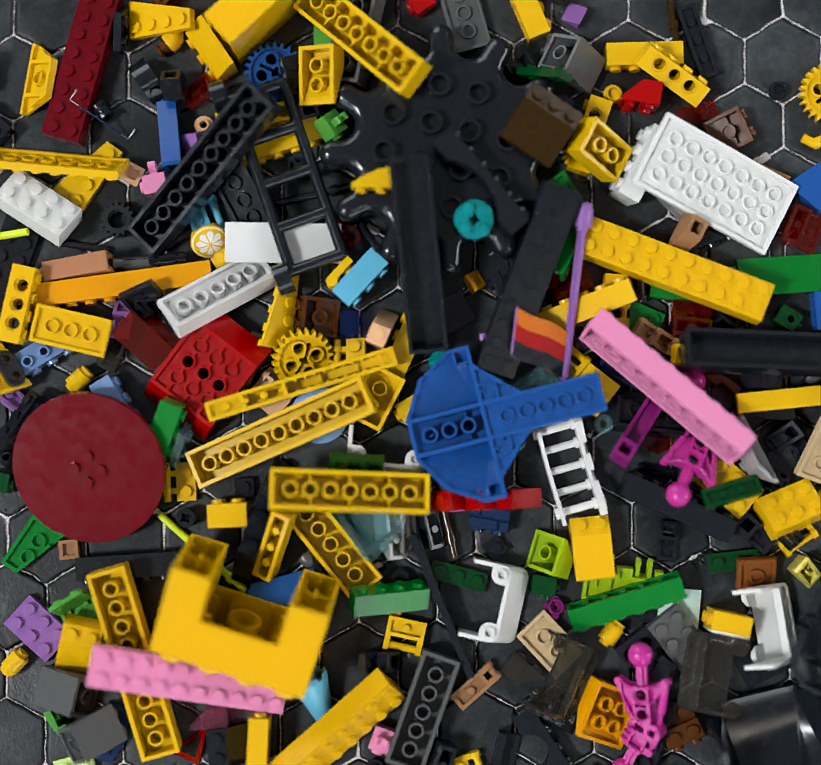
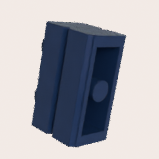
M471 510L468 526L472 527V531L483 532V529L491 530L490 534L502 536V532L507 533L511 510Z

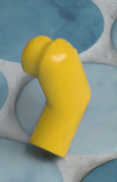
M804 134L800 142L813 149L821 148V135L813 138Z

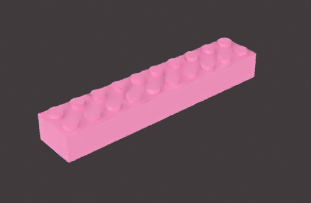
M603 308L588 323L579 337L583 343L727 464L731 465L741 457L757 438L748 427L740 424L734 415L728 414L718 402L710 399L704 390L697 388L687 376L679 373L673 364L666 362L657 351L649 348L640 337H636L626 325L619 323L610 312L605 311Z
M93 642L85 679L86 687L283 714L285 699L277 696L272 689L259 685L246 687L239 684L234 677L222 673L208 675L201 672L196 665L184 661L177 663L167 662L160 657L159 653Z

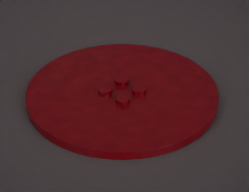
M74 392L55 397L37 408L26 419L14 444L13 474L24 503L45 526L65 535L67 538L89 543L109 542L120 539L140 528L151 517L161 501L166 483V462L161 444L151 426L136 410L111 396L94 392Z

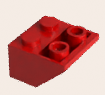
M643 79L621 96L616 104V108L627 113L639 111L641 115L653 114L660 105L663 82Z

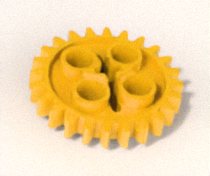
M821 64L818 66V69L813 67L811 73L808 72L805 75L806 78L801 80L803 86L798 88V90L803 92L798 95V98H803L799 105L806 106L803 112H810L808 118L813 115L815 116L814 122L821 119V102L816 103V100L821 98ZM813 87L819 89L820 95L814 93Z
M298 327L295 334L292 330H289L290 336L283 334L284 340H277L280 346H273L277 353L271 354L272 358L276 359L271 361V364L275 366L273 370L275 373H278L277 377L279 380L304 373L307 367H312L311 370L334 362L330 358L334 353L330 350L332 348L330 343L327 344V338H322L321 332L316 334L315 329H312L309 333L307 327L304 328L303 332ZM296 344H302L299 349H293ZM319 350L317 355L311 356L312 351ZM289 361H294L291 367H286Z

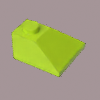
M536 529L525 566L568 580L573 564L568 540Z

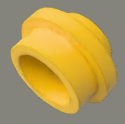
M609 85L603 93L605 99L613 101L612 104L618 103L623 95L621 88L617 85Z

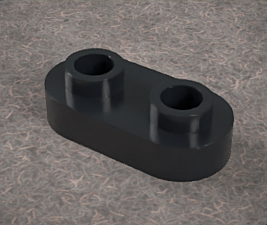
M8 350L0 351V374L9 386H21L26 378L24 370L12 352ZM2 357H7L9 362H4ZM12 374H18L19 378L15 379Z

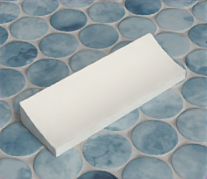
M225 221V262L282 263L268 222ZM308 223L284 232L294 263L335 250L326 223ZM342 260L334 262V264H340Z
M230 262L157 300V306L163 312L177 336L181 338L274 288L276 282L271 267L267 263Z

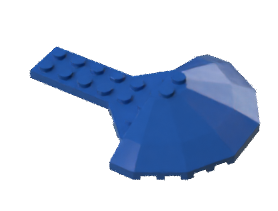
M466 345L446 351L418 379L406 422L416 461L446 491L488 503L507 498L503 477L531 430L608 411L598 372L519 391L474 365L469 347Z

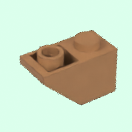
M683 213L668 245L688 252L701 241L709 222L695 214Z

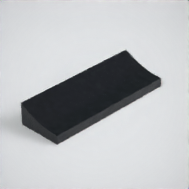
M617 390L611 431L625 432L647 398L644 393ZM719 403L722 409L731 414L732 405ZM662 409L646 436L678 440L681 435L686 433V428Z

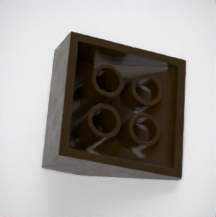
M533 82L526 90L501 132L500 137L549 169L575 130L583 114L536 82Z

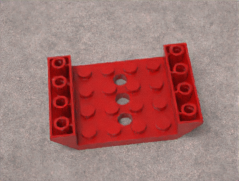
M224 314L183 336L150 379L143 395L157 406L165 396L186 404L185 411H187V416L184 422L180 424L202 441H205L215 428V423L218 420L209 422L204 403L239 393L259 366H262L273 350L257 346L258 338L227 314ZM186 356H191L194 360L191 367H187L184 363ZM201 368H206L209 371V376L206 379L201 378L199 375ZM217 380L224 382V388L221 391L215 388Z

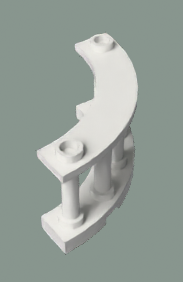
M577 418L545 428L531 430L534 441H538L548 481L557 508L554 509L557 520L561 519L563 526H567L566 515L590 508H598L601 516L608 514L606 500L599 481L596 480L591 454L586 446L587 439L582 419ZM570 428L571 430L574 429L576 437H573V440L544 447L542 436ZM573 447L579 448L582 458H579L578 461L550 468L547 459L548 454ZM578 468L585 469L588 478L585 479V482L556 489L553 480L554 475ZM585 489L592 490L594 497L590 501L562 508L560 496Z

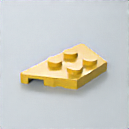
M36 43L32 44L20 115L29 116L51 99L55 76L58 71V60Z

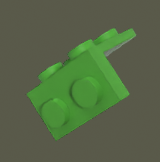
M76 589L70 592L67 598L53 602L52 606L48 608L50 613L60 616L63 623L67 613L94 619L98 618L92 595L85 590Z

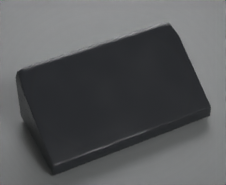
M429 510V514L426 516H416L424 551L447 546L439 511Z

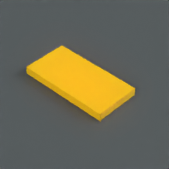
M37 303L28 340L105 358L114 321Z

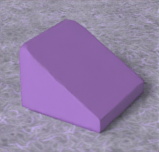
M569 3L561 20L578 28L588 8Z

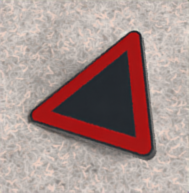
M203 727L184 741L180 752L174 753V755L195 765H201L206 744L207 727Z

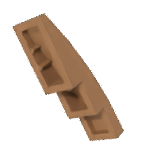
M642 317L638 318L631 331L636 337H640L645 344L671 359V346L680 343L679 338L673 337L662 328L656 327Z

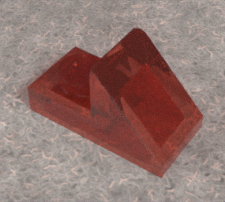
M204 72L184 91L183 97L191 110L197 109L207 98H211L207 84L212 83V80L207 72Z

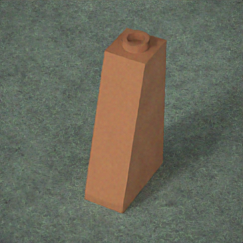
M106 250L41 262L40 274H42L44 282L116 273V270L113 268L114 255Z

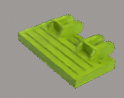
M636 557L634 569L631 566L616 565L615 578L583 581L581 599L663 575L664 572L663 570L655 569L654 576L651 577L653 559L648 558L645 574L640 573L642 561L641 557Z

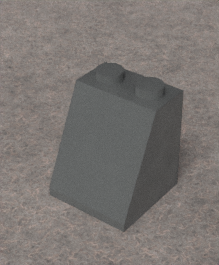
M553 33L537 67L540 68L541 65L552 69H555V66L566 68V72L573 75L572 82L562 83L577 92L590 94L606 59L583 37Z
M46 665L42 666L39 673V681L34 694L33 704L69 718L84 716L95 710L100 688L86 687L85 679L87 673Z
M112 704L105 705L57 730L73 765L87 763L128 739L126 728L120 723L118 712Z

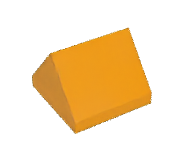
M478 270L468 273L462 278L472 295L487 286Z

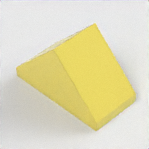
M800 554L786 568L809 589L821 576V573L812 561Z

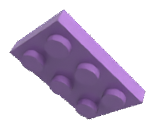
M31 594L3 624L46 663L58 651L63 623Z

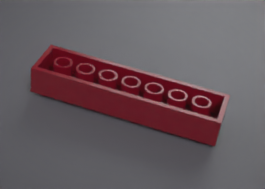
M123 0L78 1L41 133L47 138L84 147L92 115L76 104H79L89 112H91V108L96 104L113 45L114 12L124 6Z

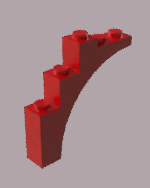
M541 488L506 489L507 498L485 503L446 490H430L429 510L460 511L542 507Z

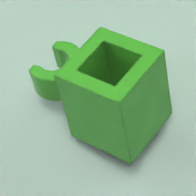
M334 108L316 120L313 125L325 142L330 139L337 140L343 136L342 131L348 128L344 120L349 117L345 111L339 114Z

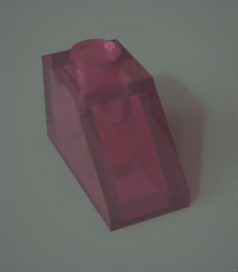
M208 704L189 727L190 731L229 727L231 724L230 707Z

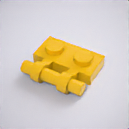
M365 338L346 339V346H341V340L335 339L331 351L334 353V362L331 364L341 362V355L346 354V360L366 354Z
M189 462L175 463L176 471H170V463H167L166 483L163 492L164 502H172L171 494H177V501H196L197 482ZM171 477H176L177 488H171Z

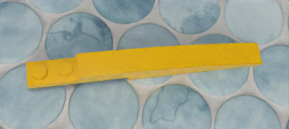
M393 346L212 400L204 403L209 422L347 381L357 376L396 366L398 363Z
M821 386L736 394L738 413L818 406L821 405Z

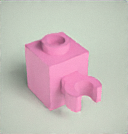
M155 161L147 162L149 174L141 176L142 182H139L141 192L148 198L152 197L168 178L165 172L158 173V166Z
M381 723L375 725L368 747L372 753L387 755L395 728Z

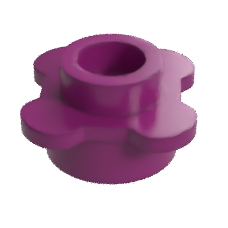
M558 596L552 597L549 603L544 604V610L551 614L552 619H558L559 615L567 610L566 605L560 601Z

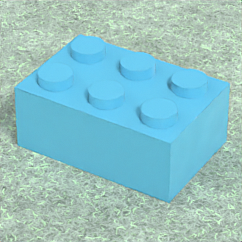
M371 247L332 289V293L348 308L351 306L356 307L362 300L361 295L364 292L369 293L375 286L374 281L377 278L381 279L388 272V262Z

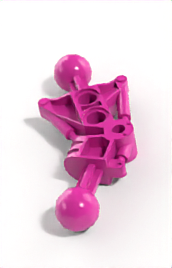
M685 372L684 375L691 380V383L697 388L704 389L706 385L704 373ZM687 429L686 433L678 438L660 460L662 466L674 465L682 469L678 481L669 485L666 490L668 503L675 507L685 506L690 501L691 492L688 486L693 475L701 478L708 488L716 484L715 474L718 455L711 451L710 459H708L707 452L709 448L694 435L687 439L692 434ZM696 441H699L703 447H699ZM689 458H693L696 464H692Z
M643 642L634 643L628 651L629 661L636 666L637 681H631L624 675H618L614 678L630 720L624 729V733L621 734L622 741L629 748L624 757L615 759L612 765H634L633 763L638 754L640 755L641 753L651 757L655 753L654 748H656L660 739L667 733V727L662 720L666 712L669 686L672 680L667 677L659 683H649L647 665L652 661L653 652L650 646ZM641 690L645 692L646 697L643 696Z

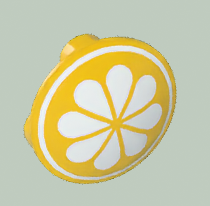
M211 223L194 230L191 233L190 241L192 250L198 256L204 258L214 257L213 254L225 247V230L217 223Z

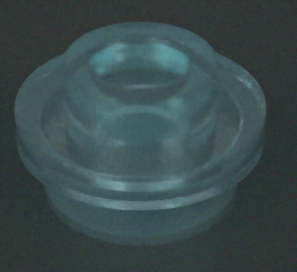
M601 414L595 418L593 425L597 432L608 433L613 427V421L608 415ZM602 420L606 422L604 428L600 426V421Z

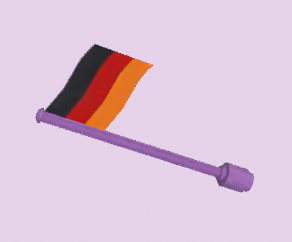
M579 202L573 218L572 226H576L577 238L566 330L553 322L531 316L516 307L511 355L523 362L549 370L560 376L558 377L560 381L569 379L585 237L588 228H592L594 216L593 204Z

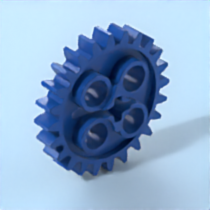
M267 42L265 49L259 45V52L252 50L254 57H247L251 63H245L244 66L249 70L244 71L243 74L249 76L246 78L247 80L258 85L283 77L278 59L297 54V51L291 54V47L289 46L285 50L284 43L277 47L276 42H274L273 46L270 47ZM272 56L276 59V63L270 65L266 62V58ZM260 64H263L267 69L261 68ZM277 70V75L275 77H272V72ZM262 72L267 76V79L259 81L256 75ZM280 91L268 94L275 102L277 100L283 102Z

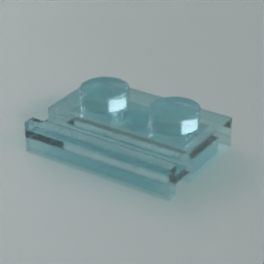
M186 421L177 435L169 462L170 467L176 468L181 459L186 458L185 453L189 451V448L186 446L188 442H191L194 434L191 431L193 424Z

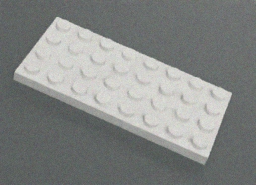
M669 112L665 113L631 180V183L681 211L695 214L709 222L708 226L760 255H765L799 188L798 185Z

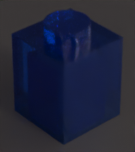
M359 310L339 311L340 335H344L345 339L356 338V335H360Z

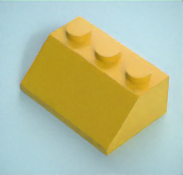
M198 16L195 20V29L186 31L188 37L186 42L191 50L196 49L199 55L196 57L201 65H207L209 68L207 73L212 81L222 79L225 82L237 74L238 70L203 16Z

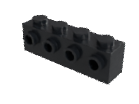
M30 390L23 397L19 407L12 412L6 425L1 427V465L8 469L12 468L14 444L22 425L37 408L48 402L49 399Z

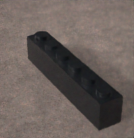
M181 550L81 556L75 558L76 582L82 581V584L86 585L88 584L86 575L91 571L126 561L129 562L133 578L140 577V581L152 580L154 576H159L160 580L168 579L171 567Z

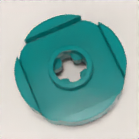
M471 199L458 206L453 220L455 228L463 237L480 239L489 234L494 219L492 208L481 200ZM473 214H476L478 222H475V225H472V221H469V217H473Z

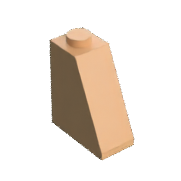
M381 308L365 339L366 343L379 349L386 348L399 315Z

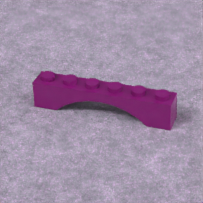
M674 365L679 373L685 374V372H681V366ZM648 396L609 456V459L626 468L662 411V408Z

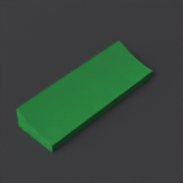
M821 254L735 260L737 271L774 284L771 296L807 294L821 291Z

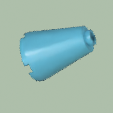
M314 666L304 699H300L316 721L332 708L328 674L324 666L322 669L319 666Z

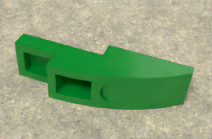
M573 221L555 266V275H559L560 282L565 281L574 260L576 226H572Z

